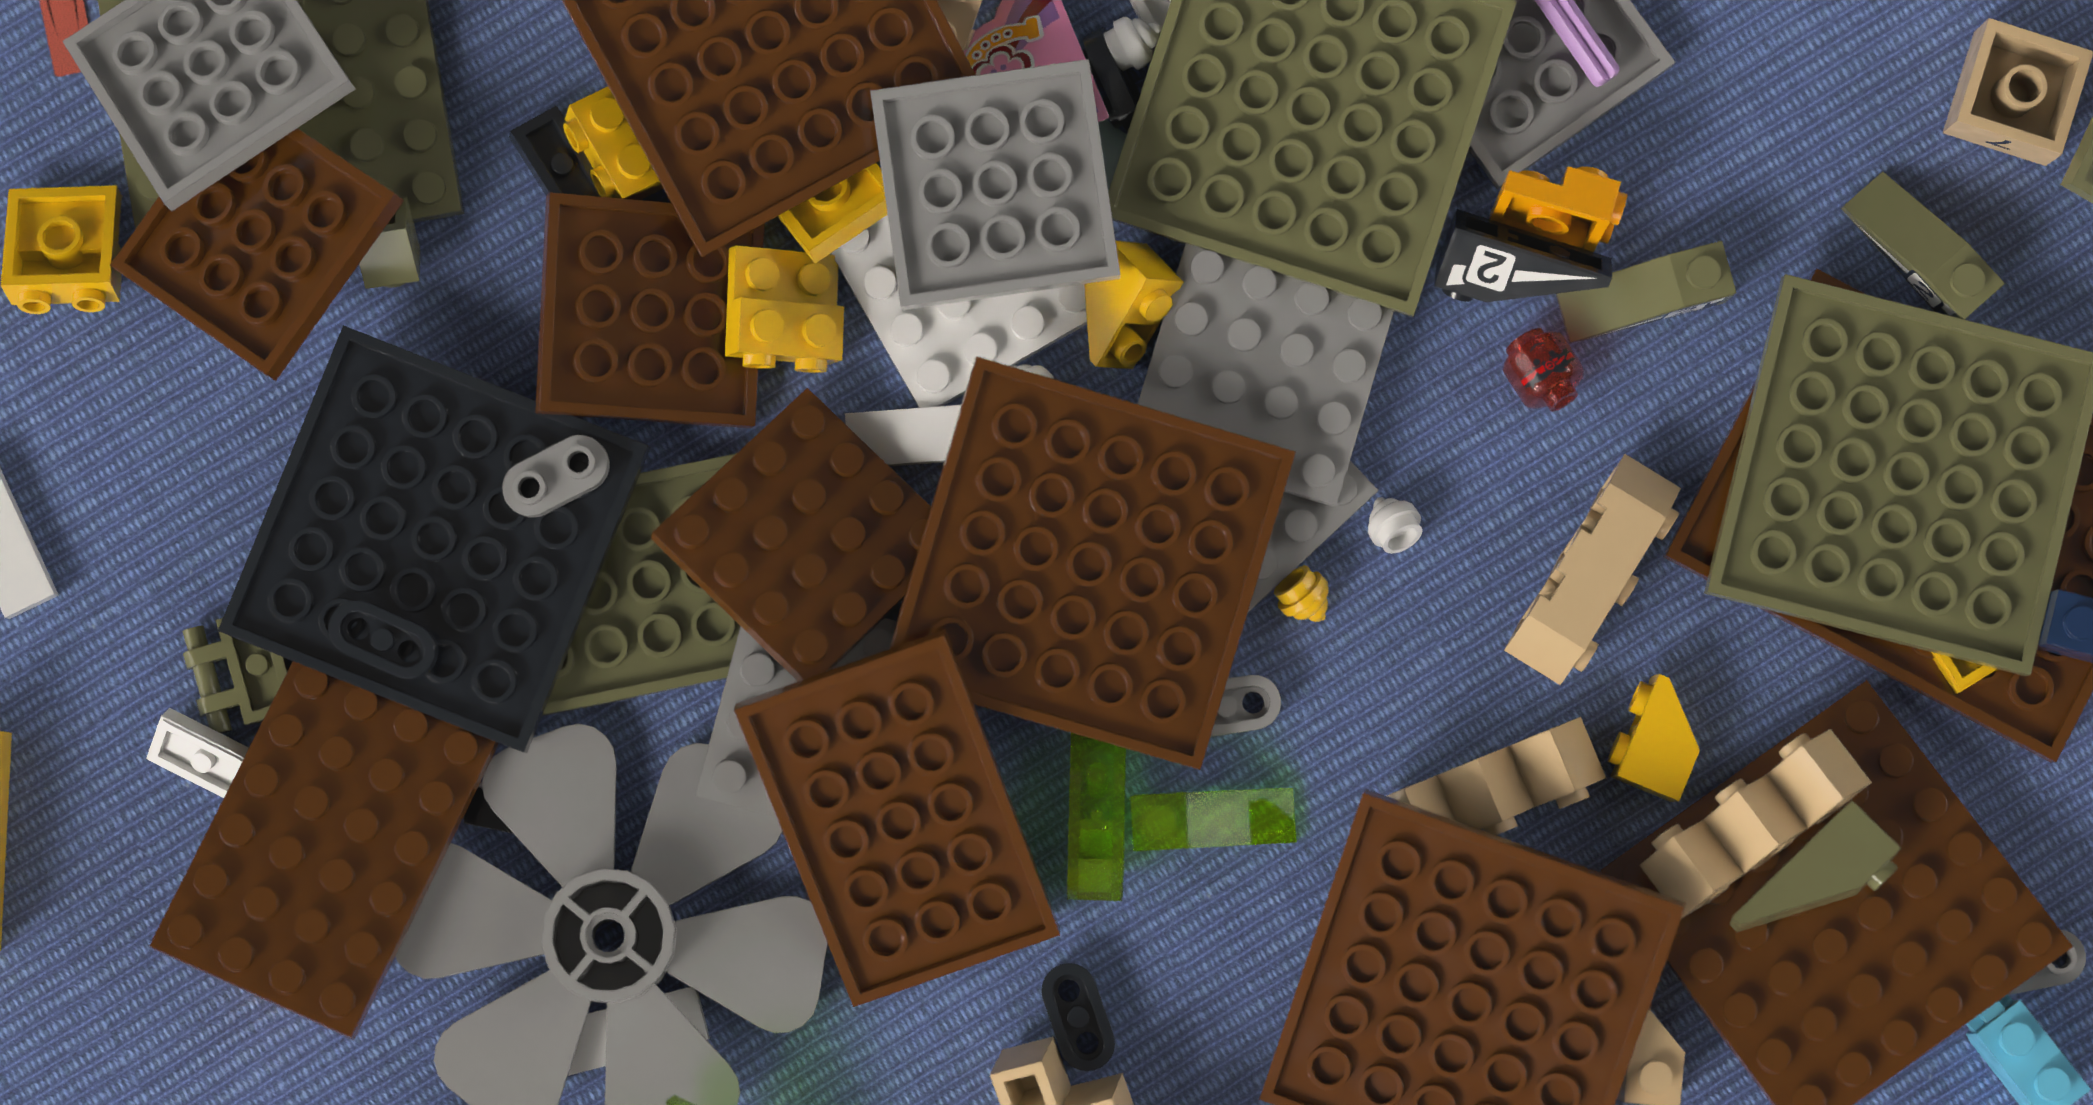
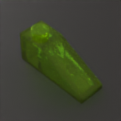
M1071 733L1067 900L1122 901L1126 748Z
M1293 788L1133 795L1129 797L1133 852L1297 842Z

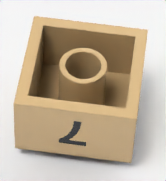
M1988 18L1974 31L1943 133L2047 166L2063 153L2093 57V51Z

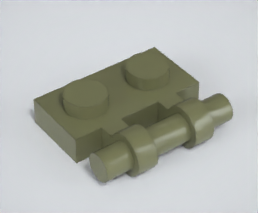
M223 618L216 620L218 629ZM203 625L183 630L188 650L183 653L187 670L193 669L201 697L196 700L200 717L206 716L209 728L221 734L232 731L227 710L240 706L245 725L262 722L290 668L288 659L222 632H219L221 641L208 644ZM227 659L234 688L221 691L214 663Z

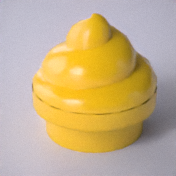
M1303 565L1295 568L1275 587L1274 595L1279 600L1277 606L1287 617L1293 616L1297 620L1309 619L1313 622L1325 619L1328 608L1327 596L1329 585L1320 572H1312L1308 566Z

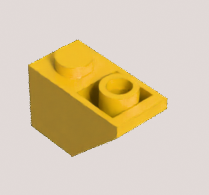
M1115 240L1121 279L1084 284L1089 357L1096 367L1133 369L1145 354L1147 344L1161 320L1172 307V298L1170 296L1181 288L1184 281L1176 275L1147 243Z
M1657 674L1651 676L1648 684L1640 681L1632 696L1628 711L1636 715L1628 734L1620 731L1612 745L1608 762L1615 766L1610 777L1669 802L1680 801L1700 749L1670 678Z

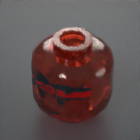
M1535 328L1516 338L1507 347L1506 353L1508 356L1503 364V372L1527 408L1540 409L1548 407L1551 412L1564 408L1576 399L1578 392L1575 388L1584 376V368L1561 333L1555 331L1544 332L1542 328Z

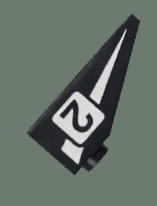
M1456 209L1436 264L1434 286L1442 288L1443 293L1447 296L1464 302H1469L1473 299L1483 302H1494L1609 287L1612 280V258Z

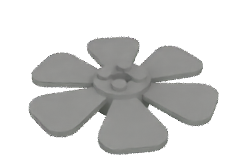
M583 724L563 726L534 737L527 753L508 747L492 758L482 780L484 798L493 812L563 888L555 894L553 900H550L463 847L450 843L395 956L397 962L408 973L424 979H436L545 955L549 971L456 1021L442 1033L438 1040L434 1056L438 1076L450 1090L467 1104L559 1105L591 1002L607 1003L605 1105H738L740 1097L739 1082L731 1066L657 986L664 979L666 973L757 1027L772 1033H790L804 1026L813 1016L819 1001L828 943L811 901L797 896L777 897L674 920L671 905L765 854L777 844L783 832L777 817L695 796L709 744L694 743L681 747L669 757L662 770L631 872L614 870L617 762L615 750L606 735L592 726ZM608 921L621 924L625 932L622 945L615 951H601L595 943V932L598 927Z

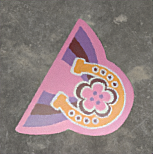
M1002 0L997 8L995 18L975 30L968 49L964 50L976 75L1085 60L1062 0ZM1091 73L1098 122H1102L1109 118V114Z

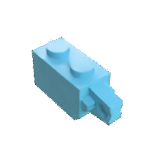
M2006 995L1966 1024L1970 1029L1966 1033L1970 1043L2019 1105H2072L2091 1090L2021 1000H2012L2009 995Z

